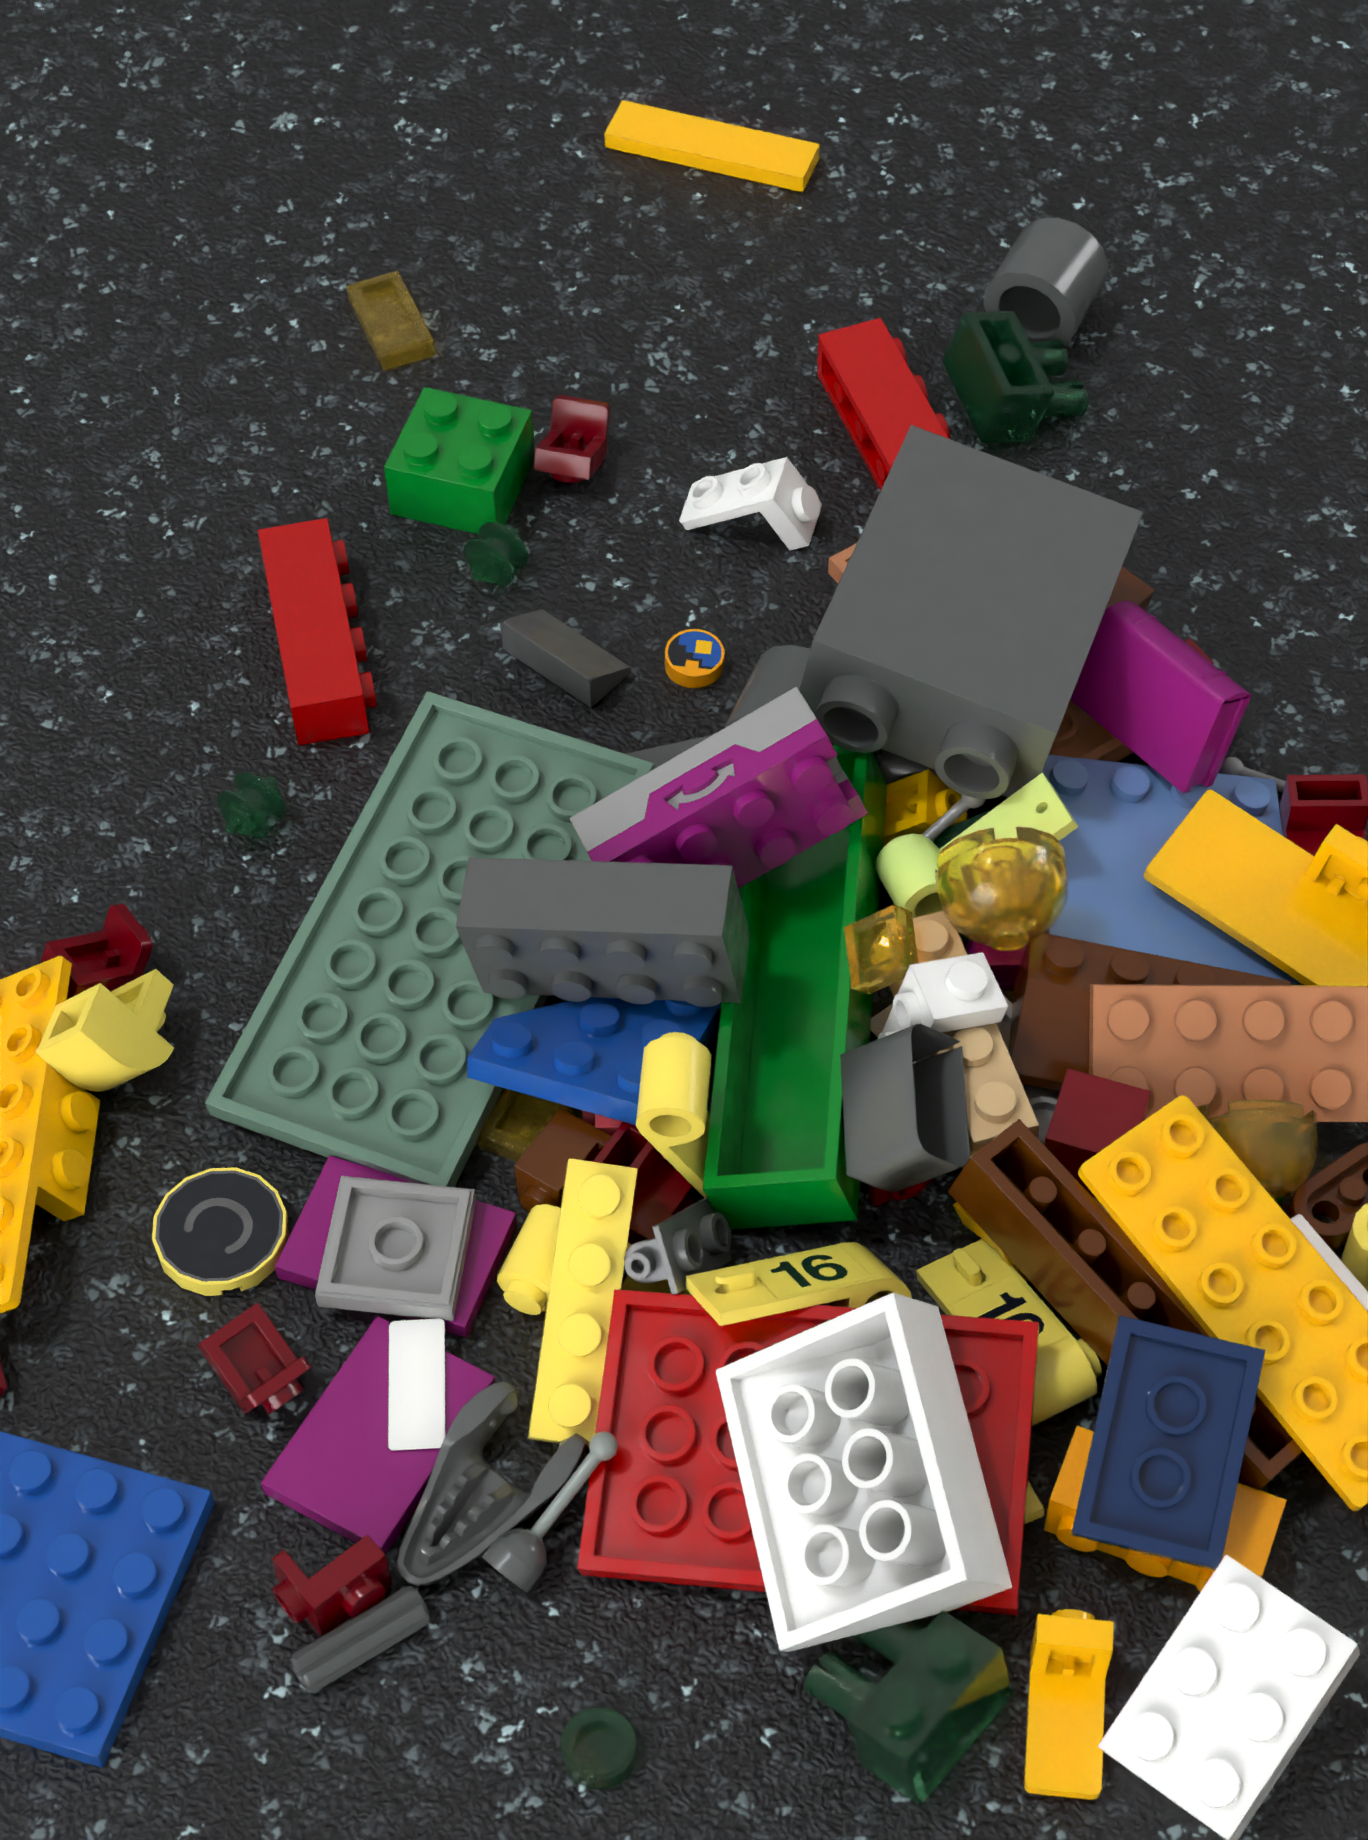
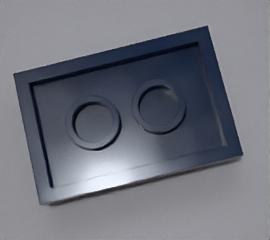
M1119 1316L1071 1535L1215 1571L1223 1557L1265 1350Z

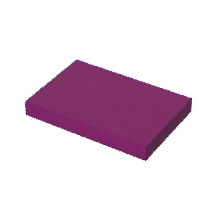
M329 1155L275 1265L277 1277L316 1290L341 1176L412 1182ZM476 1200L454 1321L444 1320L446 1332L465 1338L468 1337L517 1226L516 1212ZM396 1315V1316H399V1317H402V1318H405V1319H408V1320H424V1319H430V1318H420V1317H411V1316Z
M377 1316L261 1481V1486L264 1494L354 1543H357L368 1534L386 1555L418 1507L440 1448L393 1451L388 1447L390 1322ZM446 1351L445 1436L462 1407L481 1390L496 1383L495 1376Z

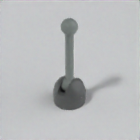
M603 1431L596 1433L591 1438L589 1443L590 1453L531 1530L513 1529L505 1531L495 1539L482 1556L490 1565L528 1593L535 1585L547 1564L546 1549L542 1538L599 1463L613 1458L617 1453L618 1442L613 1434Z

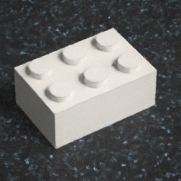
M1225 1555L1098 1747L1225 1840H1238L1359 1657L1358 1644L1243 1565Z

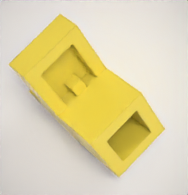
M157 969L111 992L99 983L55 1006L36 1054L68 1081L89 1091L110 1090L163 1064L174 1049L171 1044L157 1033L165 1022L166 1013L164 1009L174 985Z

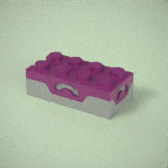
M796 686L569 819L591 861L731 865L739 889L773 868L786 863L792 857L830 835L840 832L849 824L868 813L856 790L842 770L836 758L837 753L827 734Z

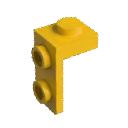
M1074 1609L1059 1610L1051 1615H1037L1030 1651L1024 1788L1028 1793L1095 1800L1100 1796L1102 1789L1103 1751L1098 1745L1103 1739L1105 1678L1113 1651V1621L1095 1620L1092 1614Z

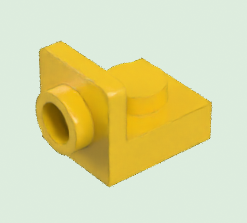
M929 769L887 784L883 848L896 837L911 833L923 834L962 799L961 794L948 787ZM967 811L940 834L935 841L944 846L964 831V822L967 818Z

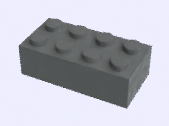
M469 857L456 929L483 993H492L505 999H518L525 995H550L572 1002L585 1001L590 997L620 998L633 1004H648L654 1000L686 1001L700 1007H712L720 1002L741 1003L750 932L731 865Z

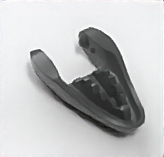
M507 1381L494 1383L481 1390L462 1407L444 1438L426 1489L400 1547L397 1561L400 1575L411 1584L428 1586L442 1580L482 1555L489 1549L495 1539L505 1531L517 1529L532 1518L567 1483L583 1461L588 1450L589 1441L577 1433L561 1441L557 1452L543 1468L531 1492L524 1491L495 1471L485 1461L483 1456V1447L506 1417L516 1410L520 1390Z

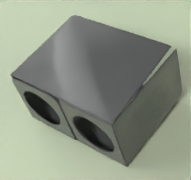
M915 1024L840 1055L846 1174L848 1177L881 1190L895 1193L966 1165L970 1158L962 1046L913 1064L915 1061L961 1041L923 1024Z

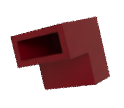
M1366 774L1287 775L1279 808L1283 836L1315 856L1324 839L1336 824L1353 835L1366 840L1365 827L1368 819V782Z
M1067 1069L1044 1146L1092 1197L1096 1198L1078 1176V1170L1084 1162L1145 1120L1151 1091Z
M622 1122L593 1160V1162L638 1168L628 1243L632 1245L639 1241L655 1238L653 1226L691 1206L699 1199L698 1191L668 1161L662 1159V1154L639 1132L636 1125Z

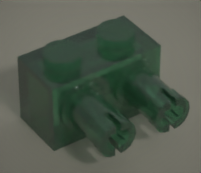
M1014 311L965 312L942 360L981 443L1031 441L1042 418L1055 416L1081 417L1088 408L1089 396L1087 389H1082L1084 386L1082 381L1049 382L1047 376H1061L1066 371L1068 353L1066 348H1062L1063 342L1059 339L1029 342Z
M943 1610L925 1629L912 1621L852 1636L860 1644L867 1645L895 1664L879 1683H875L841 1660L839 1655L829 1651L819 1658L821 1665L829 1671L826 1673L814 1664L805 1680V1691L813 1698H818L848 1719L847 1721L862 1766L919 1806L1013 1695L1002 1648Z

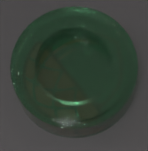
M604 1707L589 1708L576 1714L565 1726L561 1737L562 1760L567 1773L575 1782L590 1789H607L622 1782L632 1771L637 1756L635 1733L629 1721L619 1712Z

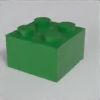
M424 387L384 466L390 514L498 539L535 460L532 410Z

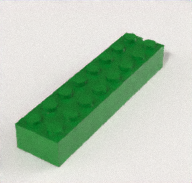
M832 745L837 753L836 758L842 770L859 795L868 814L849 824L840 832L830 835L792 857L786 863L773 868L738 889L750 932L741 1003L722 1002L703 1181L705 1194L715 1211L724 1215L730 1230L857 1220L860 1181L848 1177L846 1174L840 1055L870 1042L881 881L875 871V860L883 849L887 785L873 752L858 753Z

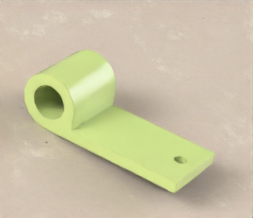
M1041 773L940 849L922 834L911 833L892 839L879 852L875 860V871L903 921L944 910H949L954 920L1079 826L1048 778Z

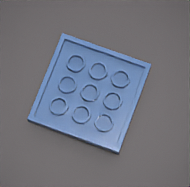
M1048 755L1041 773L1048 778L1079 827L1036 858L1041 933L1291 981V985H1303L1147 881L1143 876L1149 863L1207 790L1217 792L1283 836L1275 779L1218 773L1213 786L1205 787L1203 784L1193 786L1190 792L1183 794L1148 765Z

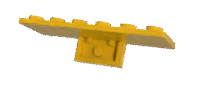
M1207 790L1149 863L1143 874L1144 878L1303 985L1368 986V841L1353 835L1336 824L1324 839L1315 856H1313L1217 792Z
M62 956L0 979V1314L13 1310L20 1304L35 1204L64 1222L82 1216L85 1213L101 1100L85 1089L68 1081L36 1054L55 1006L67 1000L72 963Z
M1180 1095L1084 1162L1078 1170V1176L1209 1337L1265 1350L1256 1394L1347 1506L1353 1511H1358L1368 1504V1311L1187 1096Z

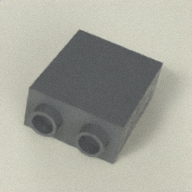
M911 425L814 636L799 691L824 729L830 742L843 749L858 753H870L883 749L935 769L939 778L948 787L968 797L991 799L1000 795L1007 798L1041 774L1143 512Z

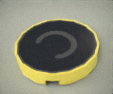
M236 1167L210 1168L184 1178L164 1196L153 1219L152 1241L164 1272L181 1288L204 1296L223 1295V1290H233L240 1287V1291H244L257 1286L275 1270V1265L289 1239L288 1216L278 1191L260 1175Z

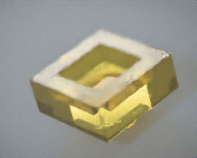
M894 904L844 927L852 989L867 994L873 993L903 980L909 965L918 963L911 910Z

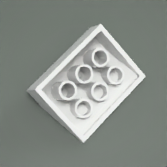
M891 1293L716 1370L780 1651L790 1652L948 1612L1012 1588L938 1306Z

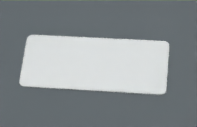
M444 1320L392 1321L389 1324L388 1447L393 1451L441 1448L445 1438Z

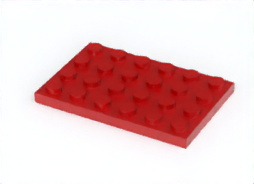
M614 1289L595 1434L603 1431L613 1434L618 1442V1450L613 1458L601 1461L589 1476L577 1566L580 1574L584 1576L766 1592L716 1370L857 1308L815 1305L720 1326L692 1295H672L669 1293ZM941 1315L1012 1583V1588L954 1610L1018 1616L1039 1322Z

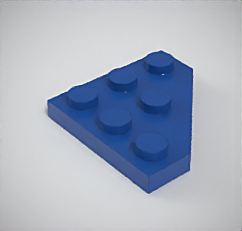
M590 997L585 1001H567L494 1018L467 1057V1078L636 1125L644 1047L650 1041L672 1032L691 1035L706 1047L719 1027L722 1002L712 1007H700L686 1001L654 1000L648 1004H633L620 998Z

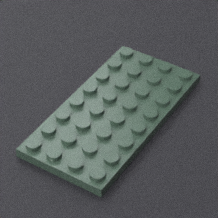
M427 691L205 1102L209 1115L327 1158L329 1155L412 1183L455 1187L503 1089L499 1086L467 1078V1057L494 1018L541 1008L548 995H525L518 999H505L492 993H483L456 929L469 857L591 861L569 818L655 769L654 763Z

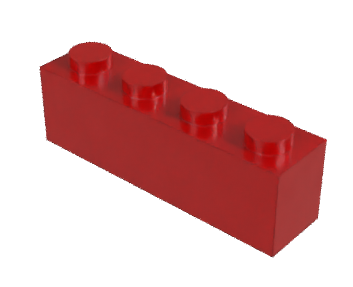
M881 318L818 334L817 375L881 492L910 426L913 425L950 439L947 422L941 413H934L928 402V393L922 377L912 374L907 365L906 353L901 340L898 337L892 338Z
M328 518L258 529L298 746L369 733L366 709L377 707L371 671L359 673L357 666L358 663L368 662L362 627H349L348 619L359 617L353 584H341L339 576L350 574L344 540L332 541Z

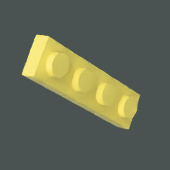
M568 1159L528 1439L560 1444L564 1439L570 1438L577 1433L590 1443L591 1438L595 1435L614 1289L621 1290L625 1264L624 1256L627 1249L638 1168Z

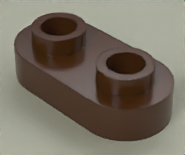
M1368 1142L1356 1146L1302 1183L1294 1195L1290 1209V1219L1297 1214H1301L1331 1249L1341 1247L1347 1243L1356 1213L1363 1205L1368 1203V1186L1364 1182L1368 1180ZM1317 1214L1327 1215L1334 1223H1323L1316 1220L1313 1216Z

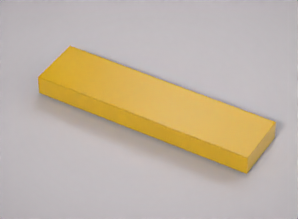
M622 100L604 133L605 147L799 192L804 191L820 155V144L625 100Z

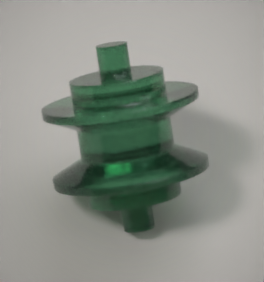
M496 522L484 523L478 531L479 539H472L466 543L464 556L473 571L472 576L475 580H484L498 586L508 585L514 579V569L522 568L527 564L529 559L528 550L520 538V532L517 528H509Z
M239 772L234 777V786L238 793L223 791L219 794L217 803L227 823L225 830L229 834L235 835L238 832L243 835L264 838L270 831L266 817L279 819L284 816L286 806L280 791L276 787L278 780L274 776L269 775L265 778L249 772Z

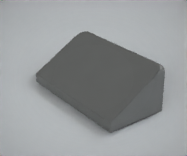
M543 609L514 616L501 623L503 650L590 708L594 707L631 673L630 666Z

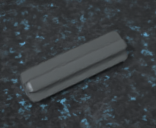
M406 1586L293 1653L290 1658L292 1669L301 1685L309 1693L316 1692L426 1626L430 1621L428 1608L421 1595L412 1586Z

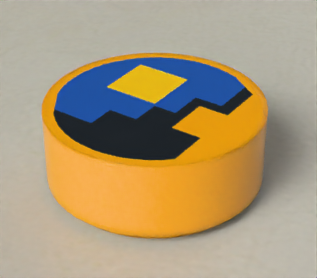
M700 629L681 631L671 637L665 647V671L668 677L680 686L686 688L708 686L714 683L723 672L724 647L721 641L708 631Z

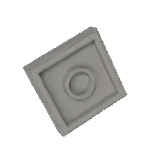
M341 1176L315 1292L317 1306L454 1321L476 1206L475 1189Z

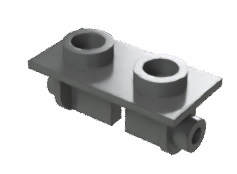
M705 1197L653 1226L655 1238L639 1241L630 1246L624 1256V1265L627 1274L635 1281L647 1284L667 1279L671 1294H678L686 1289V1276L716 1270L732 1260L729 1251L731 1247L729 1224L724 1215L716 1212L708 1197Z

